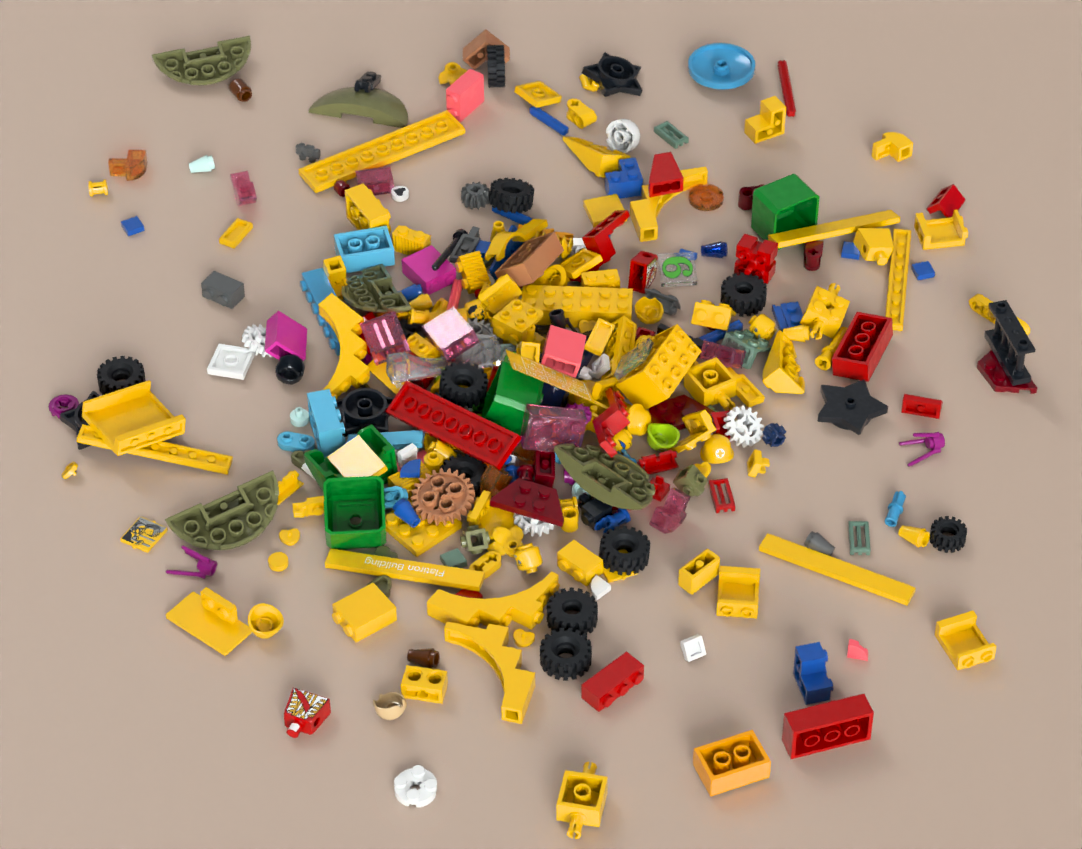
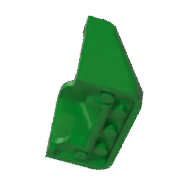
M369 425L361 429L357 435L365 441L388 468L386 472L379 476L383 479L384 484L388 483L387 477L398 472L395 448L373 425ZM314 449L304 453L305 463L322 492L323 483L328 478H343L329 462L328 458H324L320 450Z

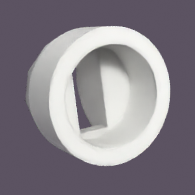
M584 366L579 373L578 380H592L594 377L593 371Z

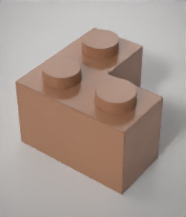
M485 29L463 48V61L475 70L487 60V45H504L506 64L510 60V48Z

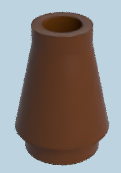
M434 648L410 649L407 654L409 662H414L430 669L437 667L440 659L439 652L435 651Z

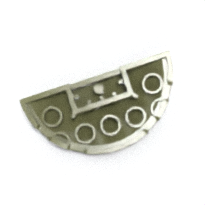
M250 36L219 41L216 47L185 52V48L152 54V58L158 69L175 81L190 85H208L230 78L245 65L251 52Z
M354 87L338 89L316 100L308 110L309 113L341 118L343 113L373 118V123L399 128L406 127L408 124V113L402 101L391 93L374 88L369 93H366L365 89H360L359 92L355 91Z
M383 264L363 269L362 275H352L346 280L348 285L342 286L343 299L349 305L358 309L374 313H403L411 310V306L402 292H397L393 286L392 277Z
M573 443L554 446L558 459L573 480L582 489L601 502L628 510H641L652 502L655 486L649 483V475L632 460L618 453L611 458L608 453L601 452V448L594 445L586 444L584 448L575 447Z
M272 470L237 486L238 490L205 505L199 503L166 518L165 521L180 539L198 548L228 550L245 545L257 538L265 530L276 513L279 488L274 471Z

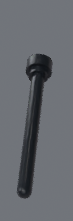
M458 229L453 234V241L433 263L432 270L437 271L451 255L462 234H468L464 229Z

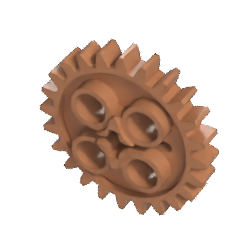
M440 468L439 473L432 470L433 475L430 476L428 473H425L426 479L419 478L420 484H414L415 489L412 490L411 501L417 515H421L422 521L427 519L428 524H430L434 520L436 526L440 522H443V525L446 526L447 521H450L452 524H454L455 518L461 521V515L467 516V510H472V504L475 503L474 497H476L475 490L470 482V478H465L464 473L459 475L458 470L451 473L450 468L447 472H444Z

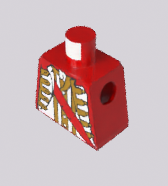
M640 251L631 259L629 289L642 294L646 293L645 288L648 289L656 277L658 261L656 254Z
M293 687L284 711L285 726L288 728L287 734L292 738H297L300 732L309 735L314 734L331 713L330 699Z

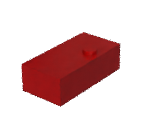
M856 312L832 357L833 375L860 381L864 379L866 382H869L893 336L892 318Z
M864 693L784 713L782 742L790 759H795L870 740L874 712Z

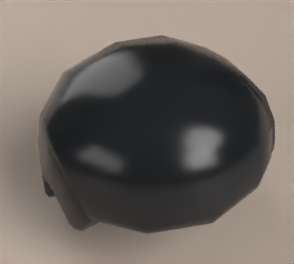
M296 355L282 356L275 368L276 377L284 384L293 385L302 379L305 366L302 359Z

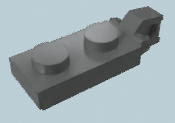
M473 226L469 234H462L450 255V262L456 263L459 256L475 251L481 240L479 237L480 228Z

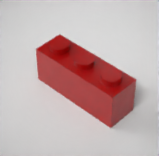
M626 651L581 685V698L600 712L605 707H609L617 698L624 696L634 685L642 682L644 679V665Z

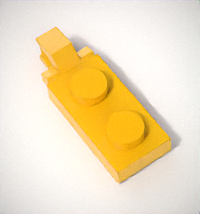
M731 367L727 368L737 379L736 395L748 408L764 402V395L744 374H737Z
M324 496L310 497L305 502L293 503L294 518L324 514Z

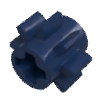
M778 423L768 424L762 432L764 434L762 437L763 441L771 447L782 445L786 439L784 435L786 430L782 425L779 426Z

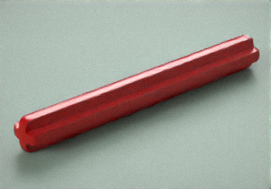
M779 60L778 71L786 114L788 117H794L796 115V108L787 62Z

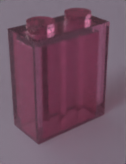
M454 306L422 326L429 341L447 362L479 343L474 329Z
M395 310L360 323L375 365L411 352Z

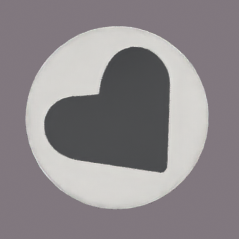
M396 186L391 190V197L394 201L403 202L409 198V190L405 186Z

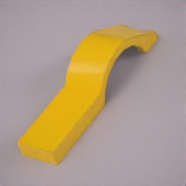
M532 219L515 232L502 231L493 238L484 256L485 261H489L494 255H496V261H501L505 258L506 246L510 239L519 242L530 240L537 231L540 233L548 227L547 220Z

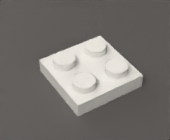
M218 344L207 372L211 375L244 380L255 356V351L250 352L249 348Z

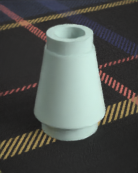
M205 155L189 163L191 173L212 172V169H215L212 155Z

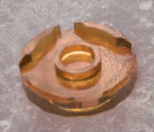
M703 184L697 185L689 193L690 205L700 211L716 210L721 207L724 201L723 191L712 184H708V186H703Z

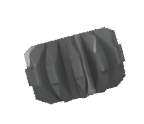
M480 182L467 183L465 187H462V203L465 204V207H470L471 210L473 208L478 210L480 207L485 208L486 204H489V188L486 184H481Z

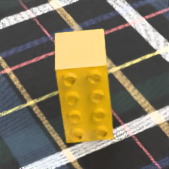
M678 324L649 338L636 357L639 356L638 361H640L645 356L644 354L640 357L642 353L648 350L647 356L636 367L624 373L615 385L633 405L641 404L646 410L669 399L702 352Z

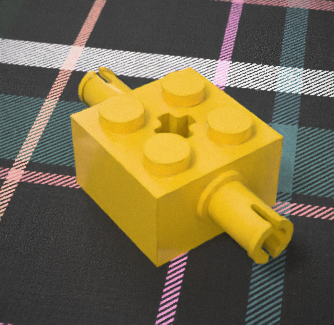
M831 283L828 291L816 286L801 318L800 324L809 325L810 329H812L811 337L814 338L815 333L817 334L816 340L821 339L822 334L832 339L835 337L849 306V300L838 296L841 289L840 286L837 284L836 289H834L836 283Z
M717 357L700 364L695 360L684 376L685 389L697 402L706 407L719 403L725 411L735 408L736 405L730 398L736 396L737 379Z
M585 762L582 773L568 770L564 772L556 804V820L570 822L567 836L572 839L574 831L576 832L575 839L581 837L583 825L600 827L608 793V777L595 775L597 765L591 762L590 769L588 768L589 762Z

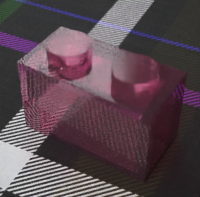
M390 166L355 171L356 185L364 183L368 189L372 190L373 195L388 194L394 188Z
M704 340L699 358L708 361L717 357L724 366L742 369L746 351Z

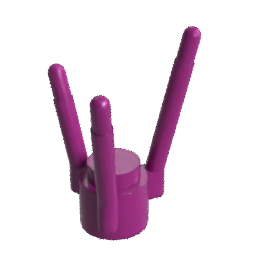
M939 432L913 433L914 437L926 438L899 442L900 446L925 443L928 449H932L930 452L908 463V467L935 453H940L941 448L945 446L944 436Z
M182 545L181 548L185 550L187 555L199 560L197 563L199 572L166 570L167 574L197 576L205 579L207 575L211 577L214 575L217 569V562Z

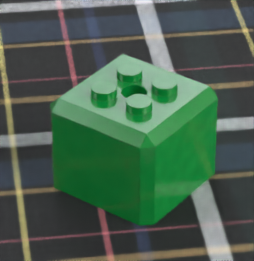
M796 174L788 175L756 188L753 192L751 228L763 240H768V235L817 225L820 196Z
M502 361L487 391L481 417L518 434L521 437L518 445L522 444L529 430L533 429L535 418L539 417L541 411L539 405L544 396L542 394L544 382L512 369L510 363Z
M379 476L328 478L323 483L327 546L331 549L377 548L383 546L386 543L383 479ZM353 517H359L361 523L353 525L350 523V520Z

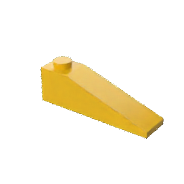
M563 136L562 139L586 168L594 172L597 177L605 178V173L618 171L619 160L630 158V155L621 151H611L606 146L595 145L591 141L578 137Z
M781 330L776 334L765 363L763 384L767 388H771L775 393L803 394L805 392V381L798 373L801 368L795 361L797 355L793 342Z

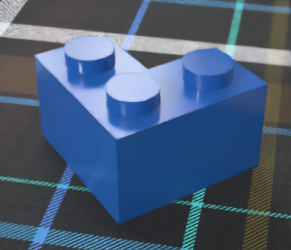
M636 158L620 159L618 171L605 173V191L607 196L617 194L619 199L642 195L643 177Z
M820 642L795 647L793 675L806 705L830 700L831 691H833V683L827 677L825 666L826 662H828V654L825 649H822Z

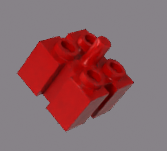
M744 234L737 244L736 257L738 259L735 262L734 274L740 275L741 272H744V275H757L759 279L762 278L764 283L768 284L775 274L776 261L774 259L777 256L778 243L766 239L763 242H759L758 237Z

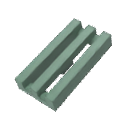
M668 121L654 127V132L674 149H677L678 145L683 146V143H689V138Z
M848 521L850 555H854V552H858V555H862V553L870 555L868 521ZM853 526H856L857 547H854ZM860 526H864L865 547H862Z

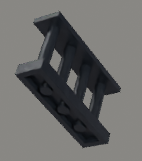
M1007 300L989 303L988 306L996 320L994 329L985 331V339L1012 386L1030 383L1031 376L1024 365L1025 354L1035 352V347Z

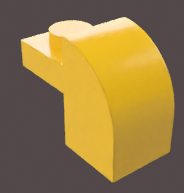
M883 133L882 140L873 143L872 158L878 160L891 155L897 162L912 156L913 142L900 133Z
M341 255L324 259L323 270L337 298L343 299L342 286L348 284L346 283V267Z

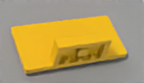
M207 587L200 591L201 596L196 592H191L166 614L168 620L224 656L252 633L248 625L238 620L236 605Z

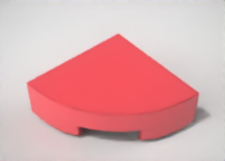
M849 639L847 658L868 661V650L859 645L858 641Z

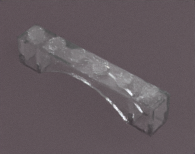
M494 336L477 339L463 350L441 358H421L405 351L387 354L386 373L391 383L394 384L406 382V380L412 381L441 376L442 370H445L447 365L451 367V363L455 362L457 365L459 361H463V364L471 362V366L476 364L478 369L499 366L501 346Z

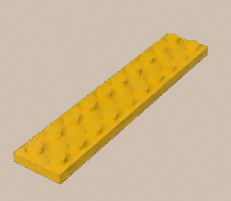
M446 110L298 169V172L315 193L333 187L338 180L348 181L465 134V128Z

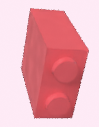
M469 69L446 89L447 110L459 122H462L484 102V74Z
M550 325L540 364L576 378L581 365L587 335Z

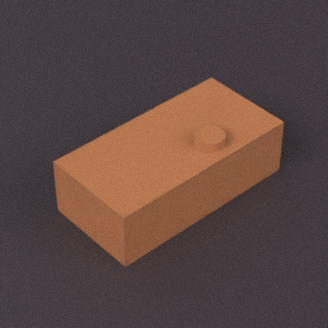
M552 232L525 241L495 272L497 278L508 274L521 287L533 283L537 278L544 275V271L564 251L556 233Z

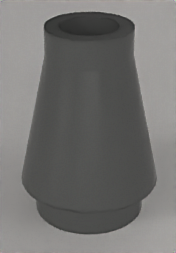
M812 531L804 543L807 548L829 556L835 550V547L818 532Z

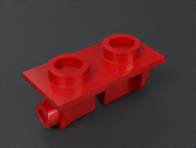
M671 449L659 453L658 457L655 454L642 456L637 462V465L645 470L648 475L679 468L675 460L677 453Z

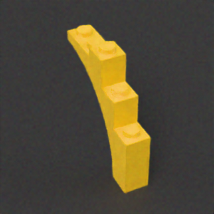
M706 166L680 170L684 177L683 191L707 184L708 170ZM649 184L642 185V200L630 201V217L640 242L657 240L658 224L656 219L658 214L670 199L681 192L649 197Z
M331 293L318 305L320 316L329 323L340 345V357L336 371L323 389H330L331 396H335L337 400L338 396L343 392H347L351 385L358 389L361 385L367 383L370 379V369L361 361L367 354V344L359 337L364 330V319Z
M551 572L531 588L500 598H467L438 589L427 601V615L444 624L452 622L471 627H478L480 623L485 626L494 624L507 627L513 620L532 630L536 624H540L543 620V608L546 606L550 596L559 590V575Z
M446 622L444 627L445 641L473 651L483 658L497 674L504 692L501 706L502 720L522 724L535 689V672L520 670L522 650L507 647L509 642L508 627L488 624L487 629H481L479 627Z

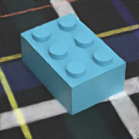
M387 225L334 234L336 256L341 255L346 267V273L362 271L379 264H383L384 267L395 265L394 247Z
M330 389L307 393L309 421L317 448L323 453L324 458L346 444L345 437L342 436L345 433L344 423L339 421L341 420L340 410L335 408L337 407L336 398L331 396Z

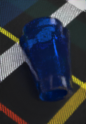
M718 241L702 245L701 255L723 259V257L728 256L727 242Z

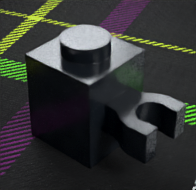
M586 493L579 496V500L582 501L578 504V507L581 508V520L593 530H595L594 526L598 521L607 515H612V506L596 498L591 500Z

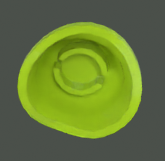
M650 423L647 427V443L656 451L665 452L670 450V448L677 444L680 438V432L673 425Z

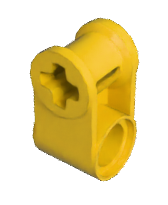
M574 98L567 101L568 112L566 113V118L578 128L583 129L596 122L597 116L595 112L579 99Z
M573 496L570 499H559L564 517L563 527L561 528L567 533L575 532L579 527L577 498Z

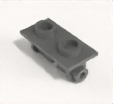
M645 288L646 297L648 299L656 298L661 302L664 313L675 315L677 308L681 309L679 301L675 296H667L661 294L656 289L650 290Z

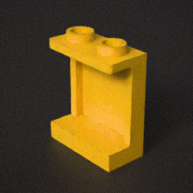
M958 210L953 211V217L925 220L923 212L915 214L914 228L923 250L965 245V239L968 238V229L964 227L963 217L959 215Z
M720 566L716 616L757 618L760 568Z
M973 610L936 622L935 637L957 670L970 668L973 665L989 662L995 658L996 645L995 643L989 644L977 627V615Z

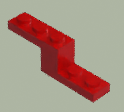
M615 210L582 237L587 250L600 254L603 259L602 262L586 272L598 271L601 265L609 262L611 257L616 254L609 235L614 232L615 228L623 225L625 220L630 217L628 210ZM580 275L579 277H577L576 279H572V278H569V279H570V281H578V282H581V275Z
M610 387L605 391L610 407L592 422L599 445L612 458L618 453L616 449L617 443L613 437L630 424L628 417L630 413L626 409L627 405L623 401L625 399L618 390L615 392Z

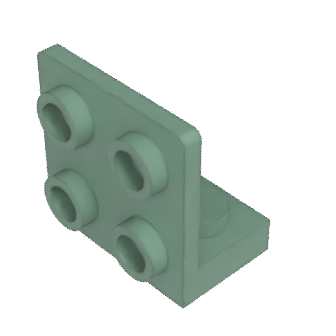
M744 329V331L726 332L718 352L742 367L751 369L757 353L770 351L772 346L768 344L767 340L763 338L757 339L754 333Z

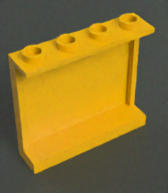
M150 380L83 401V419L117 456L185 433L186 418L182 414L175 417L150 391Z

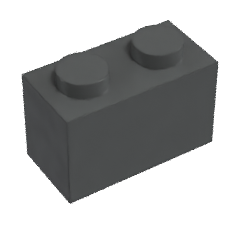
M213 271L201 283L203 297L230 309H233L245 297L244 283L216 271Z

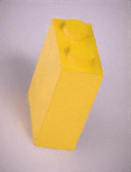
M374 582L332 604V618L334 622L340 624L345 634L355 642L397 621L396 606Z

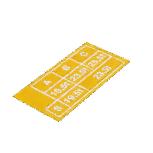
M506 350L512 369L594 402L587 383Z

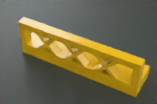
M625 316L612 322V324L616 325L615 328L617 329L615 332L613 331L605 347V354L609 356L611 369L601 376V380L613 377L621 378L625 367L633 360L637 324Z

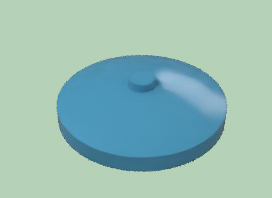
M713 43L702 46L691 54L688 61V71L697 83L705 87L733 89L746 84L752 79L755 73V60L742 47L727 43Z

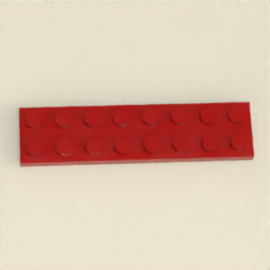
M407 380L385 411L388 415L498 470L502 468L521 440L518 434Z

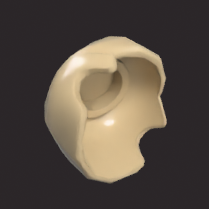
M398 692L379 694L378 700H373L377 715L385 720L397 719L403 714L407 706L406 699Z

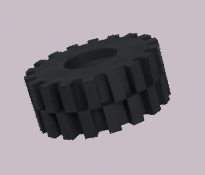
M487 45L488 88L505 87L504 45Z
M499 178L498 181L494 180L491 183L489 204L499 211L504 210L506 213L508 211L511 213L527 212L533 205L534 188L531 184L528 185V182H522L523 180Z
M741 272L740 275L735 273L732 277L728 276L726 280H723L720 302L730 305L732 310L738 313L739 316L743 317V314H747L748 317L751 316V313L756 315L758 310L761 312L766 305L767 285L762 278L759 279V276L755 275L753 277L752 274L744 275V272Z
M120 356V359L112 357V361L106 360V364L102 363L97 370L98 386L102 395L146 381L142 363H139L137 359L133 360L130 356L125 359V356Z
M459 361L457 365L455 362L451 363V367L447 365L445 370L441 372L439 394H441L442 398L462 408L468 406V409L472 408L473 404L478 406L486 398L487 374L484 373L482 368L478 369V365L474 364L471 366V362L463 364V361ZM458 385H466L468 388H462Z
M457 454V458L451 456L449 461L445 460L443 462L444 465L440 466L444 472H447L450 468L451 473L458 470L459 475L464 473L465 478H470L476 497H480L483 490L486 491V488L488 489V469L486 463L484 464L468 454H465V457Z
M617 526L614 528V531L612 529L607 530V533H604L601 538L599 557L603 560L604 568H610L612 573L618 571V575L626 572V576L631 575V571H634V574L639 573V569L643 571L645 566L648 565L650 555V540H648V536L646 534L643 535L641 530L636 532L634 527L627 529V526H623V529H620ZM626 549L630 553H621L618 550Z
M564 588L561 589V593L556 591L554 597L550 596L549 602H547V625L551 628V631L556 630V632H559V628H564V631H568V628H573V632L579 630L581 635H587V632L590 634L593 632V627L596 628L598 604L595 602L594 596L590 597L588 591L583 593V589L578 588V591H574V588L566 591ZM568 610H576L579 613L567 614L565 612Z
M559 628V632L552 630L551 636L548 633L545 635V640L542 639L540 646V665L544 672L547 671L548 676L555 675L557 680L560 677H564V681H568V677H572V680H575L577 675L582 677L584 671L588 672L589 666L592 663V646L590 639L587 640V635H581L579 630L573 632V628H568V631H564V628ZM562 653H570L573 656L569 658H562L558 655Z

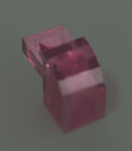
M248 171L230 174L237 205L242 206L256 203L257 196L253 182H250Z
M671 488L664 506L655 508L649 525L664 534L675 531L687 516L685 509L691 496L677 488Z

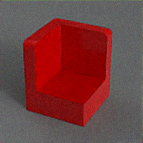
M730 410L711 413L712 423L716 428L712 433L724 435L730 440L731 436L725 435L728 430L723 428L726 424L723 419L727 417L726 414Z

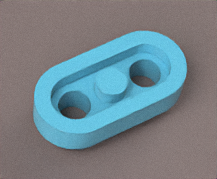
M286 431L280 433L277 437L278 447L285 451L294 452L299 450L304 452L315 449V440L309 435Z
M399 486L384 488L385 509L393 508L394 504L400 499L407 501V490Z

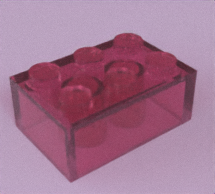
M526 404L520 435L522 448L555 452L554 446L573 443L575 447H582L587 422L584 410Z

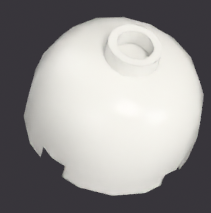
M619 119L612 121L606 129V134L608 133L606 141L611 150L628 153L635 149L640 141V130L631 120Z

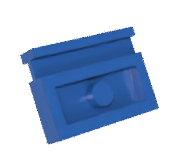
M798 302L783 303L780 306L772 305V312L779 330L783 332V329L802 325L800 321L803 313Z

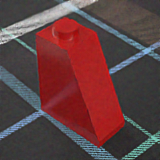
M672 153L655 154L649 178L648 196L654 197L683 191L684 177Z

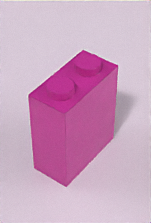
M432 245L402 259V273L413 284H421L423 293L428 295L451 285L453 280L456 279V268L447 259L437 271L432 270L433 263L441 255Z
M278 310L267 320L264 351L278 360L282 356L291 354L298 356L304 361L306 359L307 328Z

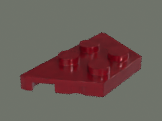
M992 350L977 362V369L995 392L1008 391L1019 393V390H1030L1031 394L1037 393V386L1032 380L1030 383L1012 386Z
M684 394L649 408L651 423L670 424L676 427L678 431L686 429L682 417L685 415L706 410L711 416V413L715 411Z
M518 478L490 499L489 506L563 527L564 517L557 489Z

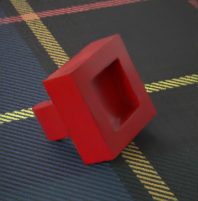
M656 475V478L653 477L649 483L655 486L653 499L661 502L670 491V484L664 482V477Z

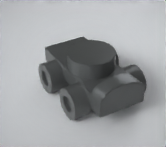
M304 143L296 145V154L299 155L301 161L309 157V162L314 163L316 159L320 158V149H315L313 145L305 146Z

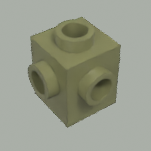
M692 464L680 469L673 483L688 499L701 495L705 490L704 487L708 480Z
M473 525L468 526L467 531H462L463 536H460V542L465 551H471V554L483 553V549L489 548L490 537L485 528ZM471 536H476L477 541L475 543H471Z

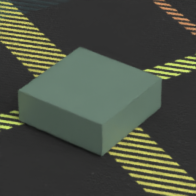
M458 548L440 555V560L444 566L456 568L467 566V560Z

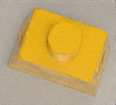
M857 229L853 243L860 251L864 260L877 261L878 265H885L893 250L890 229Z

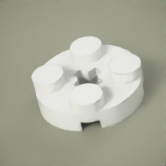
M420 765L407 769L394 779L395 796L400 803L409 806V804L416 805V807L428 805L436 796V777ZM414 785H419V786H420V789H418V790H417L416 788H413V789H411V788H412V786H414Z

